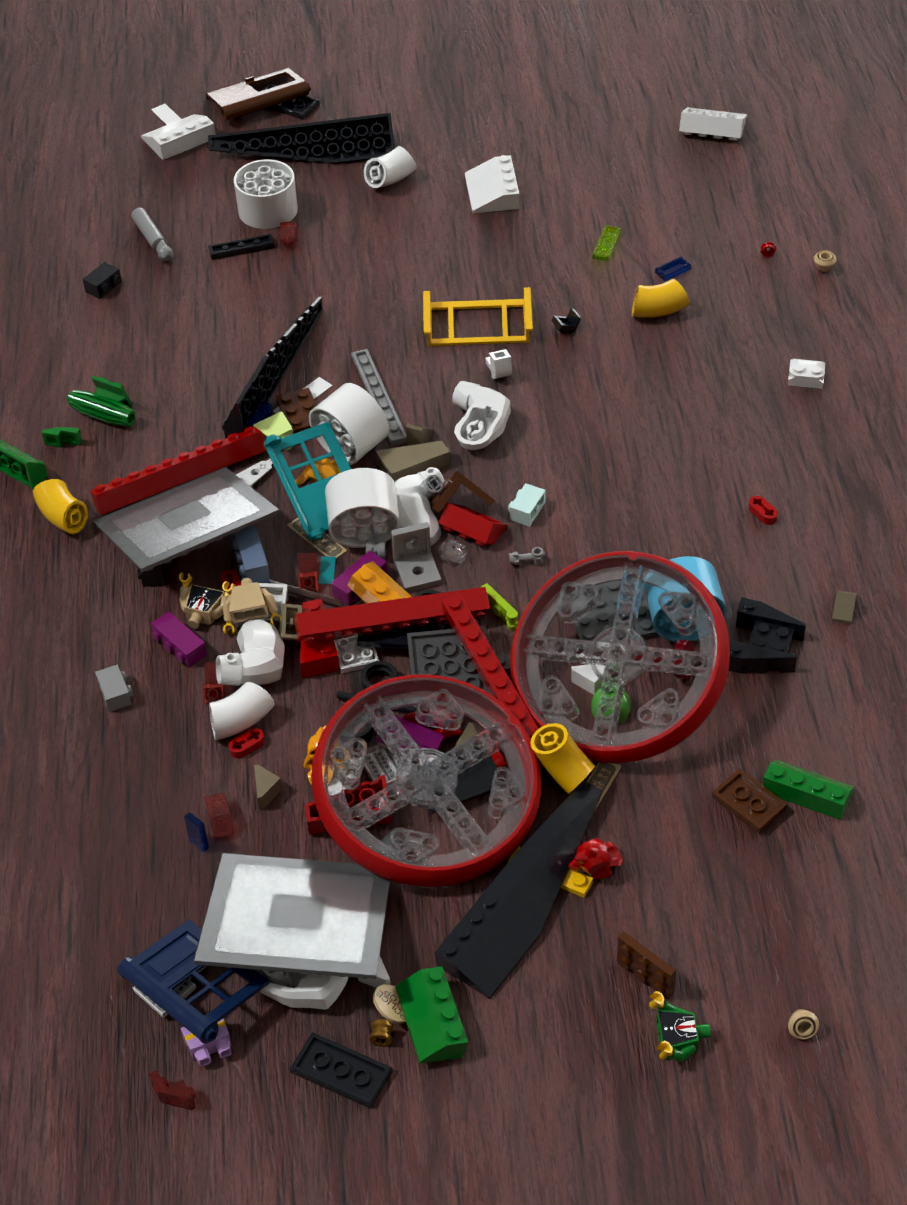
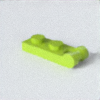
M488 583L481 586L486 587L489 605L494 614L500 616L507 623L508 630H516L518 612Z

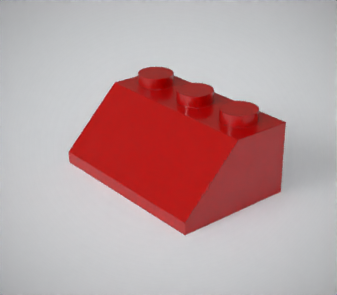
M448 502L439 520V523L444 525L445 530L460 532L459 536L466 539L471 537L475 539L476 544L481 546L486 544L493 545L508 526L464 505Z

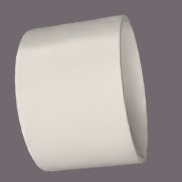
M257 160L242 166L236 172L234 187L238 215L245 224L259 229H271L287 224L296 216L298 204L295 177L290 166L277 160Z
M353 383L343 384L309 413L310 427L329 421L349 465L355 464L389 434L388 421L380 405L366 390ZM323 435L317 437L316 439L321 446L330 453L331 451Z
M356 468L339 473L326 485L325 498L329 534L339 544L353 548H366L367 541H373L374 543L379 541L387 542L391 539V530L400 528L395 482L387 473L372 468Z

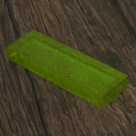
M605 225L592 254V259L609 261L621 233V227Z

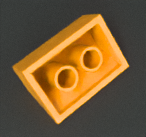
M373 561L364 564L356 571L347 585L366 603L412 597Z

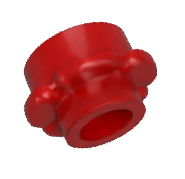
M772 242L763 243L760 247L761 254L768 258L772 257L777 250Z

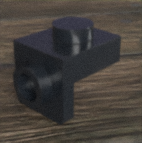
M570 309L567 316L554 315L551 322L560 332H575L580 323L581 316L575 309Z

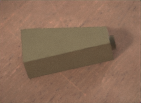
M442 441L376 451L377 465L381 471L390 475L394 482L407 475H415L418 472L426 471L430 467L440 469L448 466L452 456L450 448L446 447Z

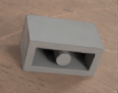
M118 664L95 672L99 688L109 712L132 705L130 699L133 696L130 685L126 686L125 683L128 682L124 671H120Z

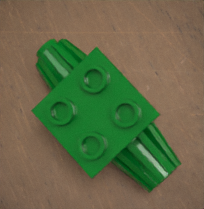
M92 376L91 379L96 386V393L73 390L67 396L70 407L91 418L127 427L132 426L136 419L135 411L129 408L133 404L129 399V395L125 392L124 386L118 382H110L104 377Z

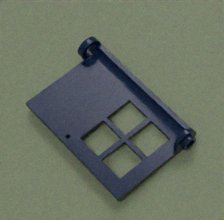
M187 920L135 958L127 957L121 961L118 967V974L189 1030L200 1042L207 1044L214 1041L218 1035L217 1022L269 984V980L256 970L232 967L213 982L207 981L197 973L205 966L194 964L202 929L192 921ZM233 973H236L248 984L231 997H228L216 986ZM193 976L206 987L186 1001L174 992L173 989ZM211 990L224 1002L204 1016L191 1004Z

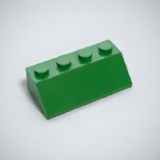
M0 440V471L31 489H34L35 486L48 477L46 465L42 461H38L31 457V455L25 454L18 448L7 444L4 440Z
M779 760L770 762L763 777V786L780 799L839 820L842 819L855 789L854 786Z
M443 966L421 969L398 983L395 988L419 1064L462 1058L468 1041Z

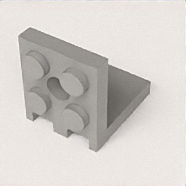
M428 522L391 530L393 562L406 592H413L442 585L440 574L431 554L430 527ZM417 571L422 572V574L416 575L414 573Z

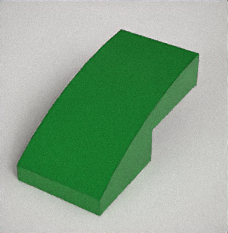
M58 427L42 431L44 444L47 446L61 448L64 443L80 446L83 442L80 428Z

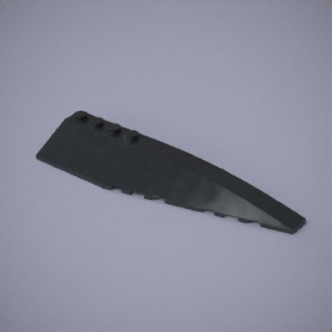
M391 113L208 135L210 151L332 164L370 160L371 158L383 156L395 149Z
M318 297L297 317L263 357L234 407L231 409L228 418L223 422L222 429L225 438H228V435L233 433L239 434L244 432V429L253 427L257 423L323 311L322 297Z
M584 781L551 814L508 862L434 952L436 966H443L444 971L488 999L494 995L541 935L546 919H548L551 913L553 903L559 894V889L570 869L568 865L574 859L576 850L580 846L582 836L585 830H587L589 820L602 795V790Z

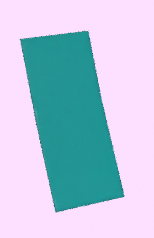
M321 556L318 584H331L334 580L336 557Z

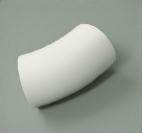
M398 146L383 156L368 160L364 167V178L372 188L386 187L410 175L417 169V165L412 156L403 147Z
M245 682L230 696L210 702L209 712L214 739L220 740L231 737L258 723L275 705L271 695L259 685Z

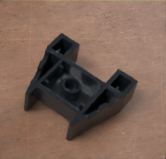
M741 597L737 610L736 627L753 631L749 644L729 640L730 662L728 671L740 674H749V671L767 673V671L780 670V673H794L797 655L790 654L789 651L793 639L804 641L806 624L761 601Z

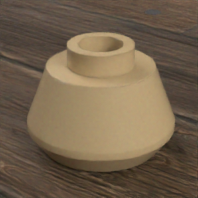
M827 250L820 251L814 256L815 265L822 272L831 270L837 261L836 256Z
M804 1009L796 1010L788 1022L789 1032L796 1039H809L817 1033L819 1020L810 1011Z

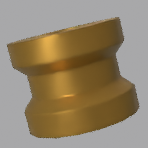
M385 1019L374 1020L371 1024L373 1032L370 1034L369 1041L373 1045L380 1047L391 1045V1033L394 1030V1024Z

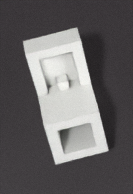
M507 350L489 353L490 357L486 358V364L491 370L492 378L497 379L510 376L512 374L511 356Z

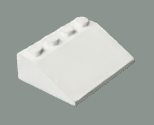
M687 107L681 112L679 131H682L685 135L698 133V136L707 137L708 134L713 135V138L722 139L725 136L729 137V140H738V138L742 137L747 114Z
M193 114L143 134L141 138L162 160H165L208 142V135H216L214 123L207 116Z
M511 155L494 157L465 172L472 214L520 209L519 189Z

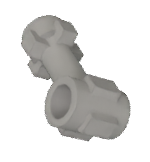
M535 547L532 549V553H509L510 565H519V562L532 561L534 565H541L545 560V552L542 548Z

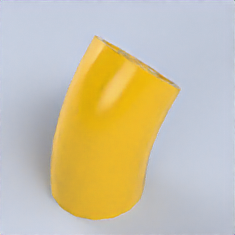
M675 279L653 286L638 285L632 306V317L655 318L670 315L689 306L690 301L684 288Z
M50 479L34 487L32 491L33 497L39 510L55 527L69 534L79 533L84 528L88 518L87 506L83 501L71 495L64 481Z
M553 723L542 726L531 738L530 744L535 755L552 778L568 794L595 767L574 742L567 729L561 724Z

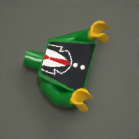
M658 991L649 996L653 999L649 1003L650 1008L656 1009L658 1007L659 1009L657 1010L656 1024L660 1044L656 1049L661 1050L659 1055L661 1060L672 1059L683 1062L698 1051L700 1038L711 1037L710 1025H696L693 1012H688L664 1000V996Z

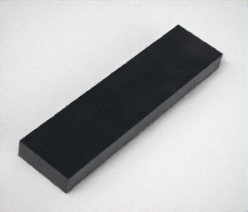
M267 234L209 245L208 248L211 260L272 249L275 248L272 235Z

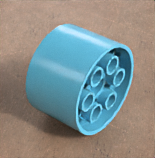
M685 556L670 559L691 572L706 586L714 596L726 619L727 608L714 566L707 560L699 557ZM651 571L644 582V591L654 630L660 637L673 642H677L680 639L695 641L707 637L716 631L712 613L693 590L665 574Z

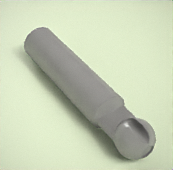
M136 208L133 210L131 218L152 249L157 251L158 258L164 262L170 261L174 254L173 250L167 246V241L145 209Z

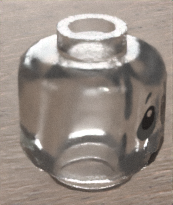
M450 539L447 543L443 542L439 549L441 560L454 567L459 564L462 565L468 554L466 546L454 539Z

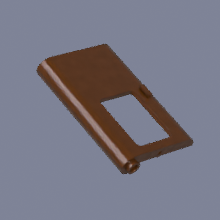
M285 68L256 78L253 76L248 77L243 82L206 93V99L210 98L220 107L222 117L227 121L307 96L311 88L308 82L306 83L304 79L290 68ZM283 75H287L293 80L292 82L260 92L251 87V85Z

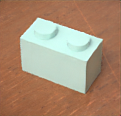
M525 483L523 488L518 490L515 500L509 504L510 520L530 527L545 504V490Z

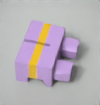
M224 1019L217 1022L218 1035L216 1039L207 1044L200 1042L185 1027L181 1028L183 1040L190 1051L193 1061L196 1060L200 1067L212 1062L210 1057L212 1053L218 1051L220 1058H226L232 1054L230 1035Z

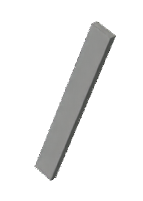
M368 349L352 352L351 357L366 391L377 401L387 418L389 425L387 438L390 445L395 446L407 443L405 430Z

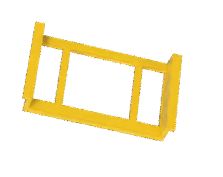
M530 287L524 288V299L431 302L430 291H423L424 335H427L428 346L529 343V331H533ZM523 307L525 336H508L507 308ZM502 308L503 336L454 338V309ZM432 310H448L449 338L432 339Z

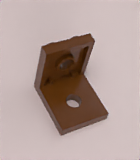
M456 471L451 479L447 478L443 482V489L440 493H436L430 499L432 502L430 506L439 513L461 483L490 506L495 500L460 472Z

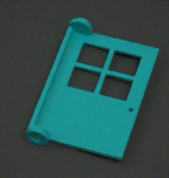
M329 421L284 438L272 434L266 437L264 446L309 541L322 538L326 535L325 531L329 530L325 488L328 482L336 476L333 475L322 480L314 463L333 456L341 473L351 470ZM323 435L331 452L312 459L304 442ZM300 444L308 461L288 467L281 451ZM310 465L317 482L298 488L291 471Z

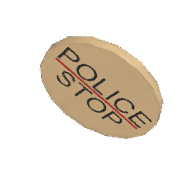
M390 984L378 986L373 993V1002L376 1009L391 1022L405 1023L406 1020L395 986Z

